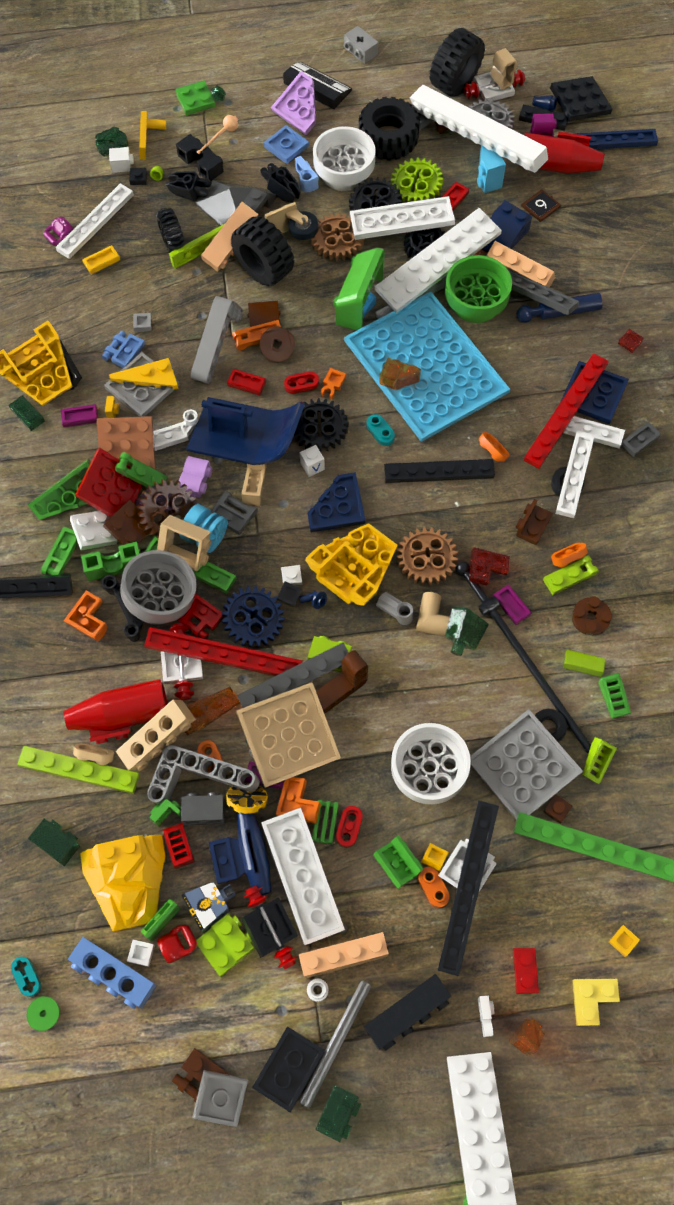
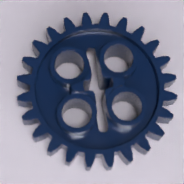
M247 586L246 592L239 588V595L233 592V599L228 597V604L223 606L226 611L222 612V616L226 618L222 620V624H228L224 631L230 630L231 632L228 637L235 636V643L241 640V646H244L246 642L249 643V648L252 647L253 643L259 648L261 642L266 646L268 644L267 639L273 642V635L278 636L280 632L277 629H282L283 627L280 623L284 622L285 618L280 615L284 613V610H278L282 603H275L277 596L271 598V591L265 594V588H262L260 592L257 590V586L254 587L253 591ZM253 601L255 607H248L246 602ZM262 612H269L271 617L264 618ZM255 614L256 618L250 619V616ZM238 615L242 616L245 621L237 622L235 617ZM251 627H258L260 633H253Z

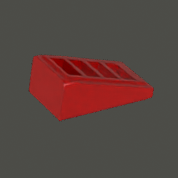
M183 823L163 829L173 867L178 869L194 863L195 860ZM180 830V834L169 837V833ZM183 838V841H180L175 844L171 843V841ZM185 845L184 849L174 852V848ZM187 852V856L176 859L177 855Z

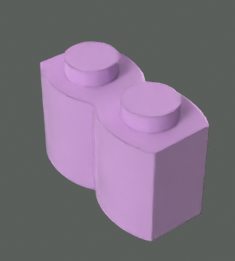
M188 456L179 479L181 482L180 487L186 484V490L191 489L193 491L191 495L201 498L202 493L205 494L207 489V483L205 482L212 474L210 462Z

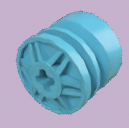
M200 504L194 505L184 518L186 522L211 531V545L207 553L213 552L225 535L228 525L227 518L215 512L211 513L210 509ZM179 534L181 539L191 544L196 543V546H199L198 541Z

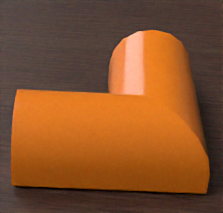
M86 590L64 619V622L96 641L101 640L107 631V624L93 615L103 603V600Z

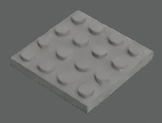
M529 709L470 756L472 768L516 820L519 812L527 815L533 814L583 773V770Z

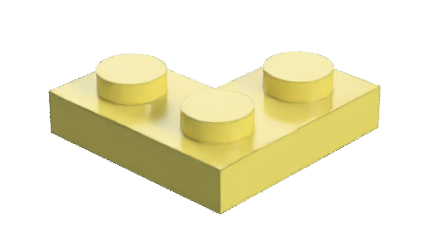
M618 979L573 980L576 1026H599L598 1003L620 1002Z

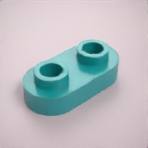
M378 414L370 415L366 421L368 431L380 445H391L395 439L393 429L382 416Z

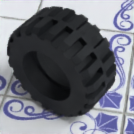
M458 28L451 32L443 40L442 45L439 46L438 52L434 56L429 72L431 84L450 97L462 94L465 85L472 83L474 76L477 75L478 69L481 67L485 52L483 40L465 28Z
M382 97V99L377 98L373 100L372 103L369 102L362 109L359 115V130L368 134L373 140L375 156L378 159L391 160L395 158L397 160L401 156H407L409 152L411 153L415 149L419 138L420 117L417 110L409 102H405L401 98L396 99V97ZM384 126H393L398 128V130L385 131L379 128Z
M256 216L248 219L233 232L231 246L233 247L236 259L250 277L252 276L261 285L272 286L293 270L294 254L291 252L292 249L288 245L287 239L281 234L282 232L266 218Z

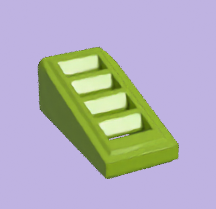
M595 737L591 744L582 775L600 784L617 748ZM595 762L599 764L598 768L594 766ZM591 770L597 772L596 776L590 773Z

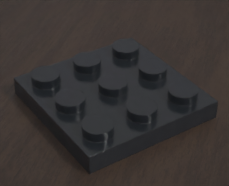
M593 76L551 83L550 89L554 96L557 97V101L569 121L609 115L613 110Z

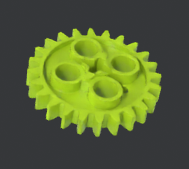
M417 157L416 161L410 158L409 163L404 160V165L399 164V169L395 168V173L391 174L392 178L390 180L392 185L396 184L397 189H400L402 203L434 199L435 195L440 194L439 190H442L443 173L440 167L437 168L436 163L432 164V160L426 162L425 158L420 161L419 157Z

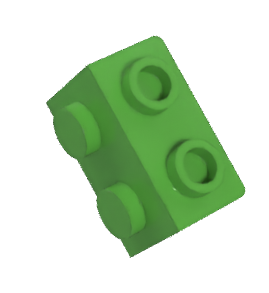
M399 835L373 854L397 889L416 878L423 870L420 861L415 858L406 842Z

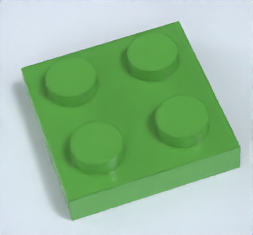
M205 80L175 89L186 116L216 107Z

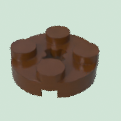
M274 326L264 332L259 346L262 355L268 361L279 363L287 360L292 355L295 342L289 331L282 327ZM274 340L282 343L279 347L280 349L272 346Z
M596 596L580 600L575 605L572 613V622L575 628L583 634L588 633L592 634V636L605 632L612 619L608 605ZM588 613H593V614H595V615H596V616H595V619H596V620H594V619H592V618H591V619H588V618H587L588 615H589Z

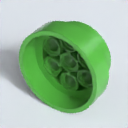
M482 255L468 256L457 261L449 269L446 277L445 297L449 306L461 319L472 323L486 322L502 312L507 306L512 289V278L508 269L498 260Z

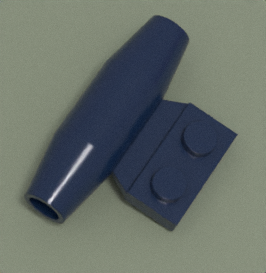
M237 813L238 839L227 837L209 842L217 884L237 880L246 873L251 887L255 885L258 888L263 887L260 890L261 895L269 894L272 892L271 874L263 833L254 813Z

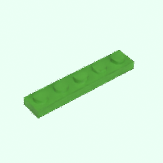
M157 536L153 538L145 550L146 552L157 550L159 540ZM209 562L205 566L202 565L198 571L193 570L196 579L226 594L237 579L236 575Z

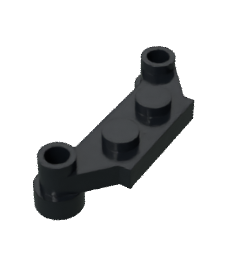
M106 575L103 577L101 584L105 591L110 595L116 596L128 622L124 626V634L130 641L136 642L140 639L144 621L134 616L124 605L120 593L121 583L117 582L113 575Z

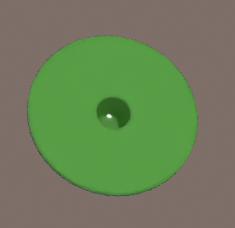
M50 997L36 998L27 1009L26 1017L29 1025L38 1031L52 1028L59 1018V1006Z

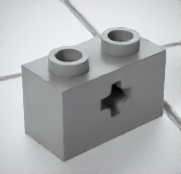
M359 26L344 34V48L364 64L378 55L379 42Z

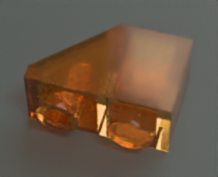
M387 358L380 373V385L394 390L412 385L420 381L421 369L414 365L402 363L397 359Z

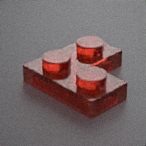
M474 547L471 551L469 582L487 586L490 582V571L507 575L509 572L510 556Z

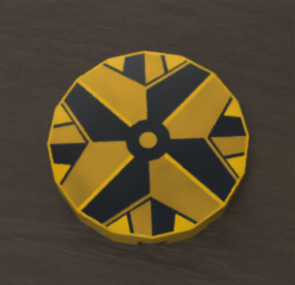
M232 786L226 794L227 805L233 807L234 811L244 814L259 812L260 808L264 809L268 799L267 792L260 786L252 792Z

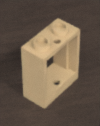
M169 515L161 523L157 550L178 555L190 565L192 570L198 571L202 565H206L209 558L207 551L211 545V531ZM174 532L198 541L197 554L173 545Z

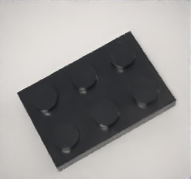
M287 1026L252 1088L291 1113L325 1050Z

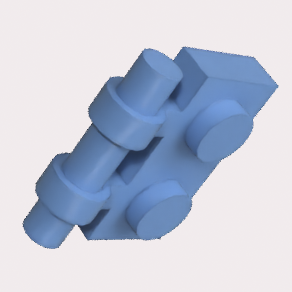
M120 331L118 335L113 337V342L105 348V353L102 355L105 361L112 357V363L121 368H124L137 357L145 346L143 339L132 334L125 338L126 333L124 331Z

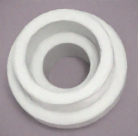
M313 979L309 982L307 994L311 1000L319 1002L328 995V985L324 980ZM316 986H320L322 988V992L320 994L314 993L313 990Z

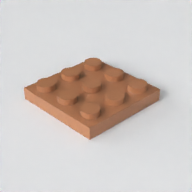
M153 416L97 418L99 448L117 459L120 458L122 452L128 453L132 458L156 470Z

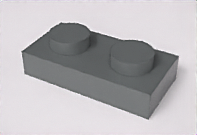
M647 422L623 440L621 446L634 457L656 441L661 433Z

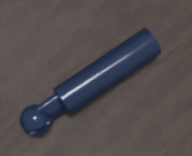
M598 292L571 297L579 301V307L569 315L601 310L603 305L601 294ZM542 303L537 308L523 305L516 312L517 319L522 323H527L532 317L540 316L542 320L568 316Z

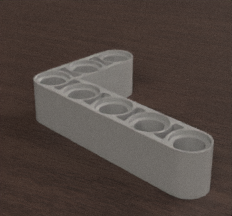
M220 296L214 298L192 367L191 379L206 384L211 382L229 322L239 323L243 315V308L235 301Z
M170 745L162 753L147 794L152 802L159 805L166 798L170 801L182 770L248 792L255 791L259 787L260 781L257 775L248 769ZM178 752L177 758L171 761L172 754ZM196 758L195 765L189 767L190 760ZM215 764L214 770L208 773V767ZM233 770V776L226 779L227 772ZM170 771V777L164 780V774ZM252 776V782L249 785H245V779ZM162 790V797L160 799H156V794Z

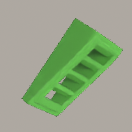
M617 673L600 678L598 684L611 719L631 714L620 674ZM617 690L618 692L614 694L609 693L610 691ZM620 698V701L612 703V699ZM623 705V709L614 710V707Z

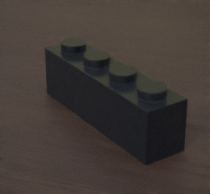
M434 974L366 1024L364 1029L378 1050L383 1048L387 1051L396 1044L394 1039L399 1035H402L403 1038L414 1031L412 1027L419 1021L422 1025L432 1017L430 1012L437 1008L438 1011H441L449 1005L448 999L451 995L439 977Z

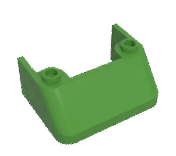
M374 248L358 253L356 257L353 256L350 271L339 296L335 297L333 306L336 307V325L356 331L363 327V307L375 280H384V249Z

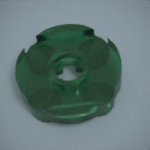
M111 127L95 136L97 151L102 156L109 155V149L128 146L126 134L120 131L118 127Z

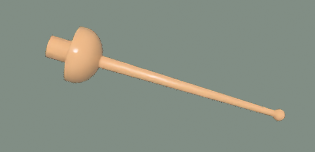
M232 115L225 116L223 119L224 127L197 153L200 154L203 149L226 129L228 131H235L238 128V118Z

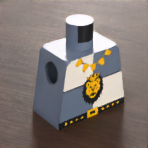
M212 882L181 896L202 933H205L230 911L225 902L236 896L230 884L218 890L215 883Z

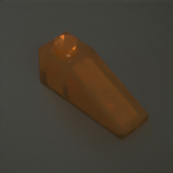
M230 687L187 705L196 719L191 723V727L185 731L187 736L203 729L240 704L238 697Z
M528 1018L524 1019L509 1039V1042L525 1056L536 1053L545 1035L541 1030L542 1025L533 1018L531 1020Z

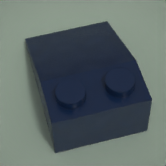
M504 200L490 218L502 230L501 235L483 247L482 250L488 253L495 241L513 249L530 230L532 216Z

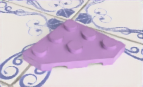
M300 71L272 105L271 109L304 135H307L316 124L315 90L313 79Z

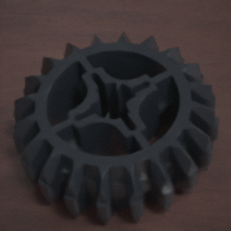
M170 207L160 209L156 213V218L161 236L170 253L185 245L184 236L173 209Z
M439 227L406 233L403 246L407 258L412 259L444 235L445 231H441Z

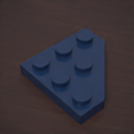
M356 472L337 475L332 485L324 491L315 506L308 511L310 532L365 524Z

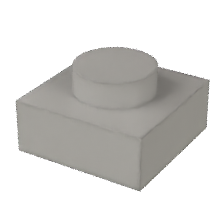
M151 313L133 314L134 332L152 331Z

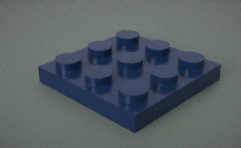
M578 362L561 401L587 363ZM604 370L577 412L610 424L629 379Z

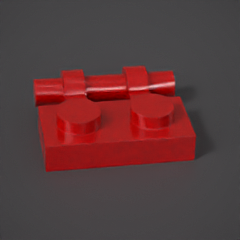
M195 593L190 609L177 621L187 626L197 638L207 639L209 634L204 629L208 627L213 631L224 617L220 610ZM193 617L200 621L198 625L191 622Z

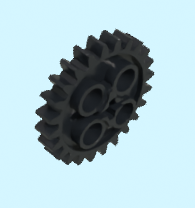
M371 177L370 182L364 180V185L358 183L359 189L353 188L354 193H350L349 209L354 211L374 208L376 191V207L402 203V195L400 194V189H397L396 184L392 185L391 180L386 183L385 178L380 181L379 177H377L376 181H373Z
M318 398L315 403L310 399V404L304 402L305 405L294 433V440H299V446L305 444L306 450L316 445L321 452L322 448L329 451V446L335 449V443L341 445V439L345 440V434H348L347 427H349L347 415H344V409L340 410L339 404L334 406V401L328 404L327 399L321 402L320 398ZM318 412L321 413V438H318Z

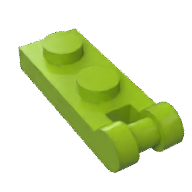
M587 555L579 561L545 576L543 581L551 594L554 595L596 575L599 570L597 566L592 564L591 557ZM584 566L587 569V571L583 572L581 569Z

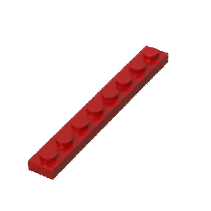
M594 353L592 354L525 455L523 461L540 469L609 363L608 360Z
M149 627L144 644L145 648L277 676L303 662V660Z

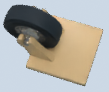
M295 202L265 214V218L270 223H273L282 233L289 231L296 239L308 240L313 238L318 232L319 226L316 216L307 211L299 212Z

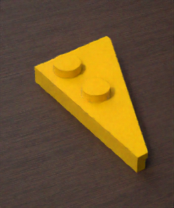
M169 358L109 374L110 380L116 383L127 381L134 382V385L158 388L170 386L175 390L179 389Z

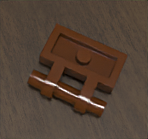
M194 1048L181 1067L188 1074L185 1078L176 1074L172 1082L178 1086L177 1089L182 1093L186 1092L194 1098L196 1103L199 1090L190 1084L194 1078L201 1083L204 1070L230 1074Z

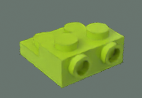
M229 913L196 940L197 946L220 977L255 950L248 932L243 934L240 930L241 922L235 915L231 917Z

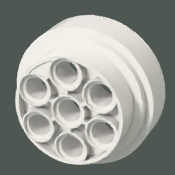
M336 127L325 131L317 138L313 146L315 171L324 183L334 190L351 191L354 190L353 188H358V183L363 184L375 167V145L373 140L362 130L353 127Z
M436 723L419 724L404 732L394 746L391 759L392 776L397 787L408 798L423 804H439L455 797L465 785L471 766L469 750L464 740L454 730ZM433 747H439L442 752L440 754H435L432 752L431 749ZM417 749L421 751L422 755L418 757L413 756L411 751ZM450 762L455 768L449 770L445 768L444 764ZM431 765L434 767L435 770L433 772H427L425 771L424 766ZM408 767L412 768L415 771V773L412 775H407L404 772V769ZM443 780L448 786L440 788L437 782ZM424 783L428 789L420 791L417 785Z

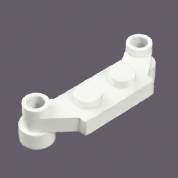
M192 409L187 410L183 414V422L153 431L155 451L188 441V436L195 429L198 422L197 412Z

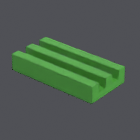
M318 800L321 803L317 822L314 824L312 840L313 842L332 845L339 803ZM324 806L325 813L321 838H317L321 809ZM331 807L333 808L330 834L329 839H325L329 809Z

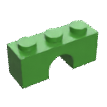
M133 542L118 546L119 551L110 556L101 555L100 551L81 555L84 573L88 581L102 579L106 575L122 574L128 562L141 554L138 543Z

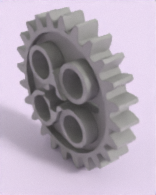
M485 98L484 102L479 99L478 103L473 101V105H468V108L510 129L513 128V111H509L510 107H505V103L500 105L499 100L495 103L493 99L488 101Z

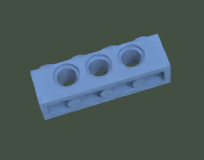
M84 937L81 938L68 958L73 963L71 968L81 974L83 971H86L90 974L89 980L97 985H100L101 982L108 986L107 992L115 997L119 994L126 998L124 1003L133 1009L136 1006L143 1008L157 986ZM93 957H97L98 965L95 968H90L89 961ZM110 969H115V978L107 980V972ZM132 980L134 982L133 989L130 992H125V983Z

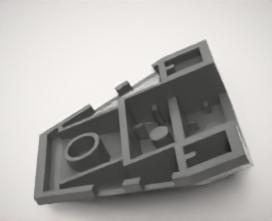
M213 181L211 187L207 188L208 195L205 197L201 196L196 205L205 214L212 217L218 226H221L227 222L241 202H244L258 213L262 206L269 208L277 196L264 188Z

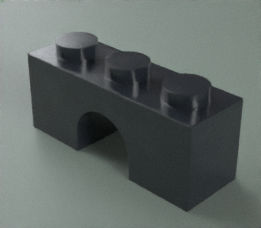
M189 134L176 143L178 157L188 165L193 161L199 160L197 161L198 172L203 178L212 181L224 172L222 158L215 155L209 147L203 149L200 154L197 153L204 146L198 138Z

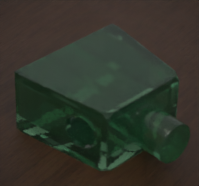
M453 606L445 634L446 638L454 643L451 653L456 656H462L464 648L476 649L489 623L468 608Z

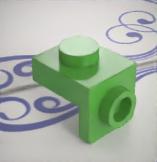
M166 798L161 805L157 804L152 809L150 819L159 827L171 812H174L181 818V806L175 800L170 802Z

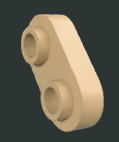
M83 743L74 746L73 754L78 760L96 761L99 765H108V763L113 761L114 752L110 749Z

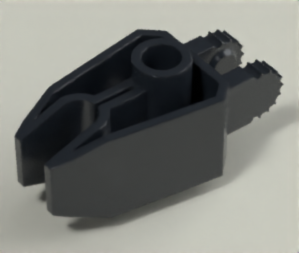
M270 163L267 168L264 167L260 170L261 176L267 181V189L276 194L277 197L290 203L294 202V198L299 199L301 193L299 184L286 167L281 166L278 168L273 163Z
M195 171L174 172L168 175L170 182L165 183L170 192L192 201L198 199V196H207L209 192L203 187L208 188L212 184L208 179L199 178Z

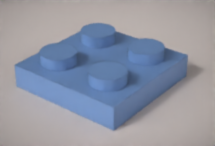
M287 125L264 142V148L286 164L309 147V141Z

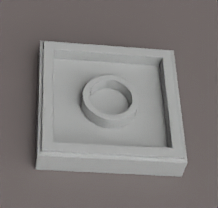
M204 1070L192 1116L193 1119L237 1127L248 1079Z

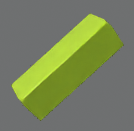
M566 650L563 668L602 677L605 658Z

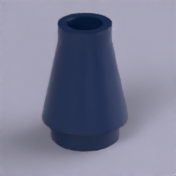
M553 95L534 96L532 106L554 111L557 97Z

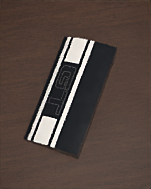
M303 62L292 65L283 73L284 84L288 86L300 71L311 77L314 81L315 100L333 110L352 91L351 87Z

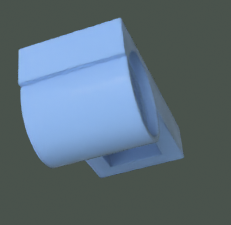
M301 156L295 158L296 171L300 175L301 190L311 192L318 189L319 176L316 171H313L308 161H305Z

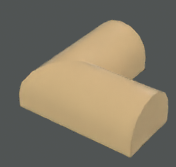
M434 592L423 593L416 631L445 637L447 633L455 632L456 624L450 620L451 617L439 615L441 596Z

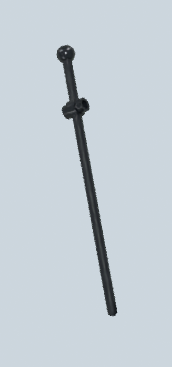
M460 562L456 566V572L458 575L465 577L481 600L482 604L478 606L483 616L487 614L492 616L557 711L564 716L568 727L582 747L589 754L591 744L498 613L497 608L501 606L496 597L488 598L470 573V565L467 562Z

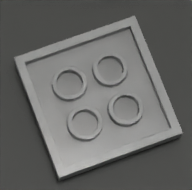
M141 352L121 371L154 361ZM109 380L104 385L108 392L139 417H145L175 390L170 386L158 388L134 385V382L127 381L116 383Z

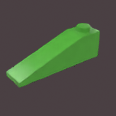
M89 459L28 504L39 520L87 504L77 498L75 494L91 463Z

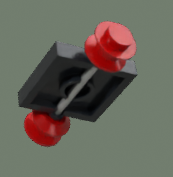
M255 885L245 890L247 895L243 896V898H249L250 903L247 906L255 907L256 910L245 915L241 920L260 958L276 949L277 952L274 959H279L281 963L278 968L283 966L285 970L296 964L295 959L297 956H292L290 953L293 947H285L284 944L298 935L279 897L264 905L263 902L267 895H261L260 890L263 887L258 888Z

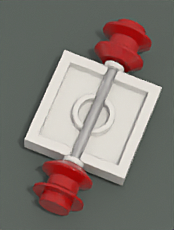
M518 69L516 74L514 72L512 86L503 90L492 79L491 72L474 76L472 86L468 83L465 85L464 95L471 100L472 96L478 98L480 93L484 101L485 98L488 101H491V99L496 101L514 96V88H516L518 83L520 86L523 85L525 74Z
M177 623L169 628V631L187 635L185 632L188 631V627L182 623ZM161 651L164 684L176 683L174 688L178 689V692L174 696L178 697L179 700L190 699L194 695V691H191L190 688L194 685L189 681L203 679L202 661Z

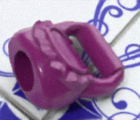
M60 216L55 218L52 224L46 228L44 237L53 246H57L74 228L64 217ZM53 230L60 237L59 240H57L49 231Z

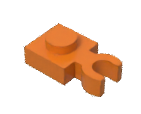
M330 368L323 381L324 387L321 389V396L323 397L326 392H329L330 399L332 400L335 396L334 390L340 391L346 379V373Z

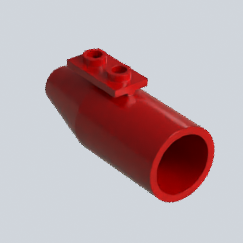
M525 132L524 136L547 147L548 160L538 170L573 174L601 171L605 154L589 147L590 136L558 132V137Z
M162 679L103 691L64 710L67 729L89 730L90 742L96 741V744L108 742V738L116 736V740L127 738L128 733L132 732L130 726L149 722L168 704Z

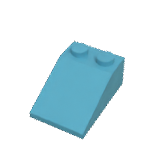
M482 145L477 184L484 193L502 188L506 163L501 156Z

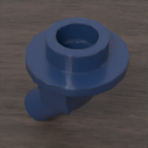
M314 591L310 594L301 595L300 601L301 603L312 601V606L315 609H319L326 604L327 594L324 591Z

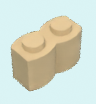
M504 48L495 53L493 58L494 66L491 70L492 79L502 90L512 86L514 72L517 67L515 58Z

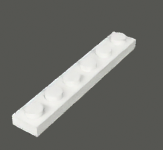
M120 183L56 246L57 252L70 259L134 196L133 191Z

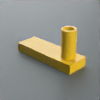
M141 111L139 159L146 160L147 129L166 130V120L147 118V111Z

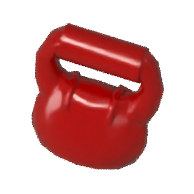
M179 925L168 934L159 937L157 944L166 962L173 963L191 954L197 946V941L189 926ZM180 930L190 947L188 949H184L179 936H177Z

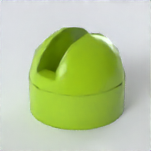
M154 166L150 171V176L155 181H160L164 175V171L160 166Z

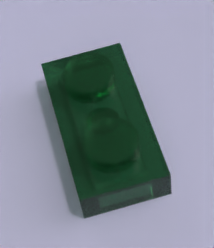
M23 395L8 405L10 410L30 431L45 422L43 416Z

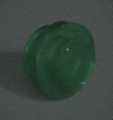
M216 85L211 89L212 97L215 100L223 101L225 99L226 92L223 88Z

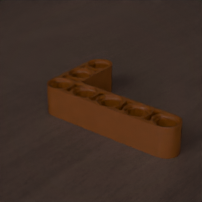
M356 650L349 652L342 659V672L316 691L324 714L367 682L368 665Z

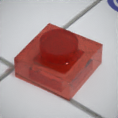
M629 329L619 339L618 344L633 353L644 338Z

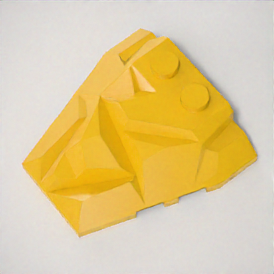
M49 321L33 329L36 335L9 353H6L4 349L0 351V375L42 406L73 387L59 335Z
M368 523L350 531L348 536L341 539L337 537L326 546L324 544L318 546L306 557V562L310 569L317 573V580L347 604L354 602L356 605L364 606L377 593L398 545Z
M163 835L132 836L97 844L94 848L80 853L83 874L113 932L144 926L153 918L158 911L160 884L163 879V865L166 860Z

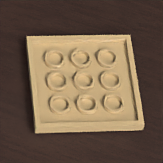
M312 682L236 710L264 788L341 758Z

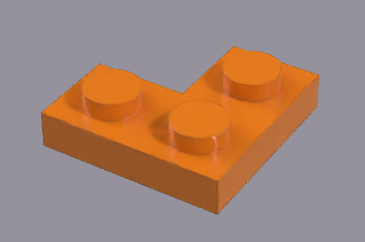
M291 777L284 781L276 816L301 808L305 821L316 824L321 803L303 799L307 784L306 779Z

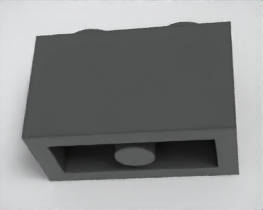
M210 792L207 796H199L198 793H189L187 796H182L181 822L183 825L225 824V799L223 795L217 792Z

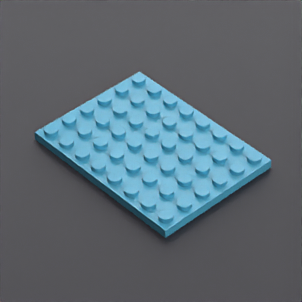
M431 291L415 299L398 313L393 311L344 337L345 343L421 442L510 393V388Z

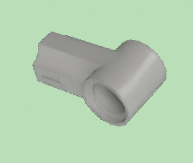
M387 592L382 593L376 603V607L396 618L401 625H409L413 621L412 605L398 600ZM402 612H408V613H409V614L406 615V616L401 615Z

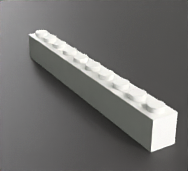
M422 85L410 97L412 107L417 110V113L419 112L426 118L436 121L439 125H444L451 131L469 138L474 143L480 144L486 149L494 151L499 156L519 164L526 170L535 173L548 160L546 146L425 85Z

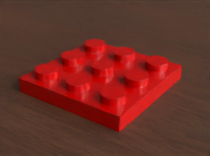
M99 448L75 496L107 516L112 517L129 500L135 503L143 485L116 472L115 467L117 463H120V460Z

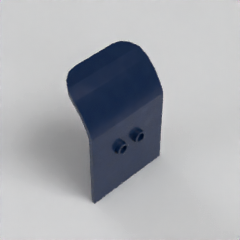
M208 397L207 401H202L201 407L204 408L186 450L250 465L271 463L278 460L287 451L305 403L300 401L285 409L268 410Z

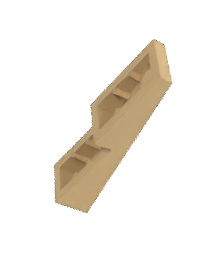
M247 464L241 494L243 503L247 505H261L267 464Z

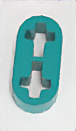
M22 956L17 957L11 964L13 976L20 992L27 997H34L41 991L40 979L30 959ZM20 962L27 963V966L24 967L26 975L20 970L17 971V968L20 967ZM26 979L36 984L33 986V992L25 989L28 987Z

